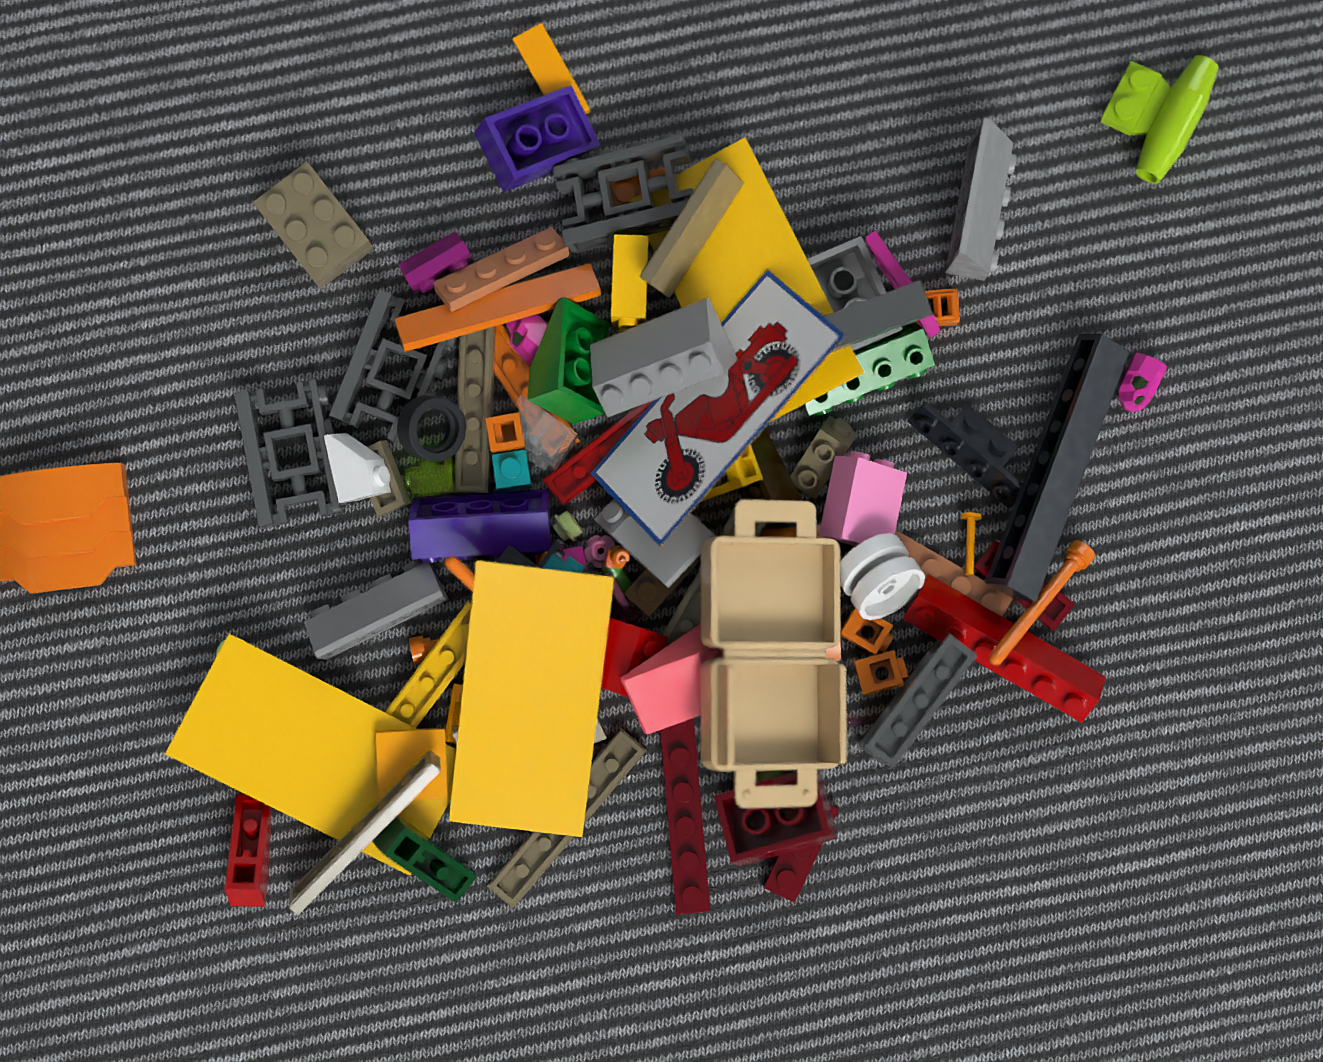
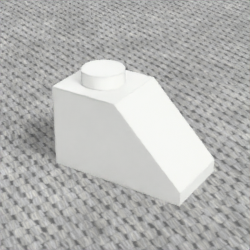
M348 433L324 436L339 503L358 501L391 492L389 485L390 474L382 457Z

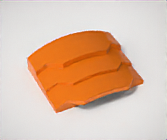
M125 464L78 465L0 476V582L15 580L30 594L99 586L115 568L136 565Z

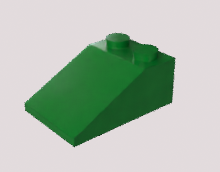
M565 297L558 299L529 369L527 400L572 424L603 415L604 409L592 384L590 345L609 336V323Z

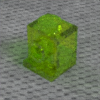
M452 458L444 460V465H439V462L421 460L419 461V466L405 469L406 489H411V494L414 497L456 495L454 492L455 471Z

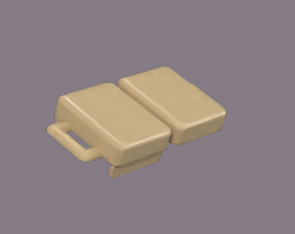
M741 500L735 506V536L710 537L701 546V640L709 648H724V658L708 659L701 667V761L710 770L735 771V800L740 807L811 806L817 799V769H832L838 764L846 763V667L844 664H838L834 659L826 658V649L835 647L840 641V547L833 539L816 538V509L811 502ZM755 521L796 522V538L755 537ZM797 770V785L755 786V771Z

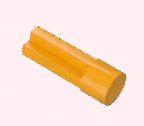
M453 684L445 729L446 742L456 743L452 735V728L459 725L463 684Z

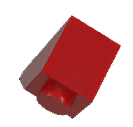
M237 794L225 892L230 906L265 907L269 879L272 807L246 794Z

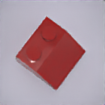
M609 618L601 688L628 697L620 678L664 649L668 637Z

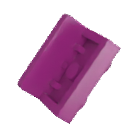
M452 232L401 262L399 268L414 294H417L420 291L422 293L430 291L434 288L433 282L469 266L468 263L472 262L473 259L464 241H461L456 232Z

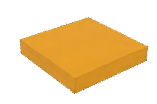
M445 728L375 731L378 801L430 750L440 757L441 772L413 800L448 798Z

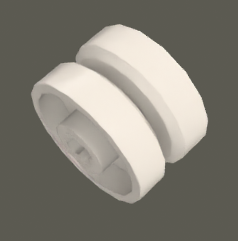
M886 533L867 539L853 548L840 562V586L847 595L851 596V602L863 619H879L896 612L912 600L924 585L925 575L913 558L908 557L909 553L897 535Z

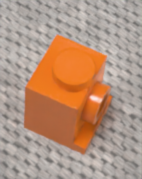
M519 412L485 418L491 453H506L526 450L527 452L522 419Z
M854 606L840 629V636L868 653L876 655L879 650L884 653L891 643L894 635L889 632L893 625L882 618L874 620L863 619ZM866 625L873 629V636L869 639L864 638L861 634V629Z
M894 650L854 661L864 697L903 686L902 678L908 677L903 657L896 658ZM880 668H885L888 670L889 676L885 680H879L876 677V671Z

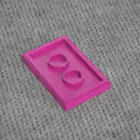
M874 231L866 236V244L875 262L894 289L911 284V280L877 232ZM934 314L918 320V323L928 337L932 338L941 332Z

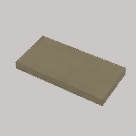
M718 159L713 161L640 275V278L668 298L671 297L744 184L725 163Z

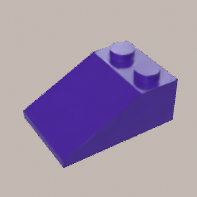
M571 85L486 117L474 132L503 193L552 172L553 167L562 165V162L565 160L577 159L601 146Z

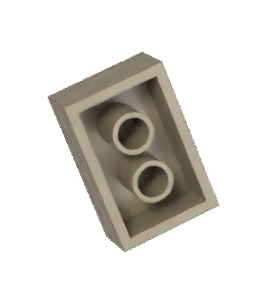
M307 161L253 202L320 290L374 249L364 233Z

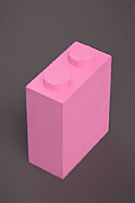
M850 451L849 456H835L819 536L856 547L865 540L880 534L891 533L895 535L907 472L894 469L895 463L881 459H875L874 462L869 461L870 455L862 452Z

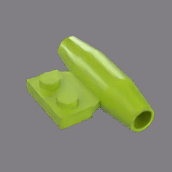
M1196 55L1172 87L1164 80L1162 74L1133 61L1130 62L1101 118V123L1129 136L1146 135L1135 173L1141 179L1153 184L1160 183L1184 151L1210 98L1219 68L1214 60L1206 56Z

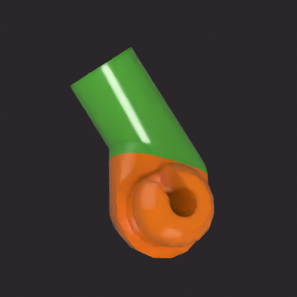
M613 546L606 553L602 570L607 577H614V582L619 585L622 593H624L633 584L623 571L626 561L629 562L630 556L628 551L622 546Z

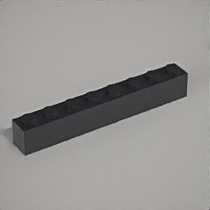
M1102 333L1078 334L986 578V584L1013 599L1037 601L1120 375L1123 372L1129 351Z

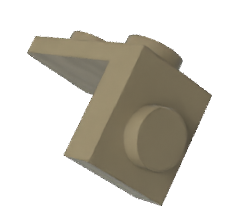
M829 416L790 476L796 488L814 499L817 498L831 476L835 456H844L858 435L847 422Z

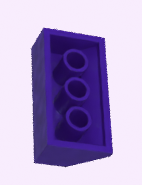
M548 489L413 497L408 519L412 559H421L423 562H435L440 560L441 557L455 556L459 560H469L476 555H489L493 558H499L509 544L527 556H537L543 554L544 551H549L551 533Z

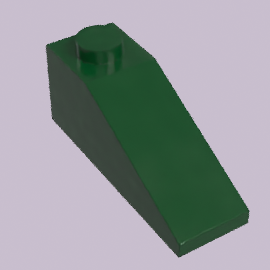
M398 815L372 840L383 855L455 903L459 901L477 878V875Z

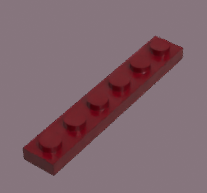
M694 718L660 730L676 915L711 912Z

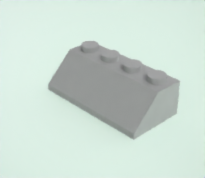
M709 297L590 345L593 389L607 417L724 374L738 360Z
M421 559L415 560L402 567L405 573L394 578L390 574L380 577L372 582L374 588L362 594L359 589L354 590L341 597L343 603L331 609L329 604L310 612L312 618L304 623L316 657L327 660L449 600L432 563H423Z

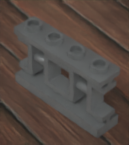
M666 134L659 137L657 141L646 144L635 142L627 145L626 149L614 152L610 150L599 151L594 154V157L583 160L568 159L563 161L562 165L553 167V174L557 178V189L562 195L574 192L578 213L576 217L562 220L563 227L565 228L562 231L564 244L573 253L614 244V234L647 236L670 230L694 192L693 188L679 191L675 166L691 163V158L688 154L690 152L689 144L682 135ZM663 159L666 174L650 178L646 163ZM598 176L601 191L586 194L582 180ZM639 176L643 200L614 207L611 183ZM668 188L672 203L655 207L652 192ZM603 204L607 220L590 223L588 208Z
M379 289L329 416L335 421L349 424L355 428L359 427L364 413L393 424L387 439L401 444L397 433L398 417L388 413L394 396L411 401L416 390H419L417 397L422 395L436 396V392L432 391L437 378L442 380L448 366V361L444 358L448 348L456 346L459 337L438 342L428 370L425 369L429 360L428 356L415 350L404 352L402 343L399 345L382 339L379 349L376 351L392 308L394 311L390 320L395 324L394 319L403 316L407 305L404 299L396 298L391 293ZM388 351L417 361L406 391L377 380ZM370 371L365 383L382 391L376 407L357 402L355 410L351 414L366 373ZM421 417L417 423L416 433L418 440L424 426L423 423H420Z
M310 378L309 381L296 382L299 399L268 404L266 391L263 389L234 393L258 525L263 529L278 527L281 524H290L287 509L289 506L318 501L320 515L326 517L332 514H343V505L348 504V502L339 503L324 440V436L335 434V428L332 418L327 419L324 407L330 404L326 385H320L316 378ZM310 392L318 428V437H315L314 426L311 424L295 427L292 410L310 407L307 394ZM255 403H258L259 412L263 416L279 413L281 430L264 433L266 447H263ZM306 435L311 465L280 471L275 441ZM322 458L324 460L331 503L329 504L326 492L307 493L304 477L322 473L320 463ZM267 469H270L273 481L291 479L294 496L276 500L278 514H275Z
M950 634L946 636L943 642L936 639L903 683V686L900 687L861 739L858 746L882 765L887 764L894 768L978 655Z

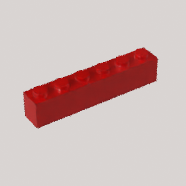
M926 575L924 585L910 601L903 620L941 642L950 634L978 655L974 661L1081 723L1085 720L1100 700L1106 676L1028 631L1001 664H991L989 655L1013 627L1014 623L933 576Z

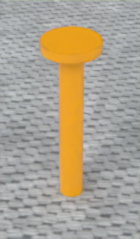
M966 512L961 514V519L967 520L965 575H974L975 520L982 518L980 513Z

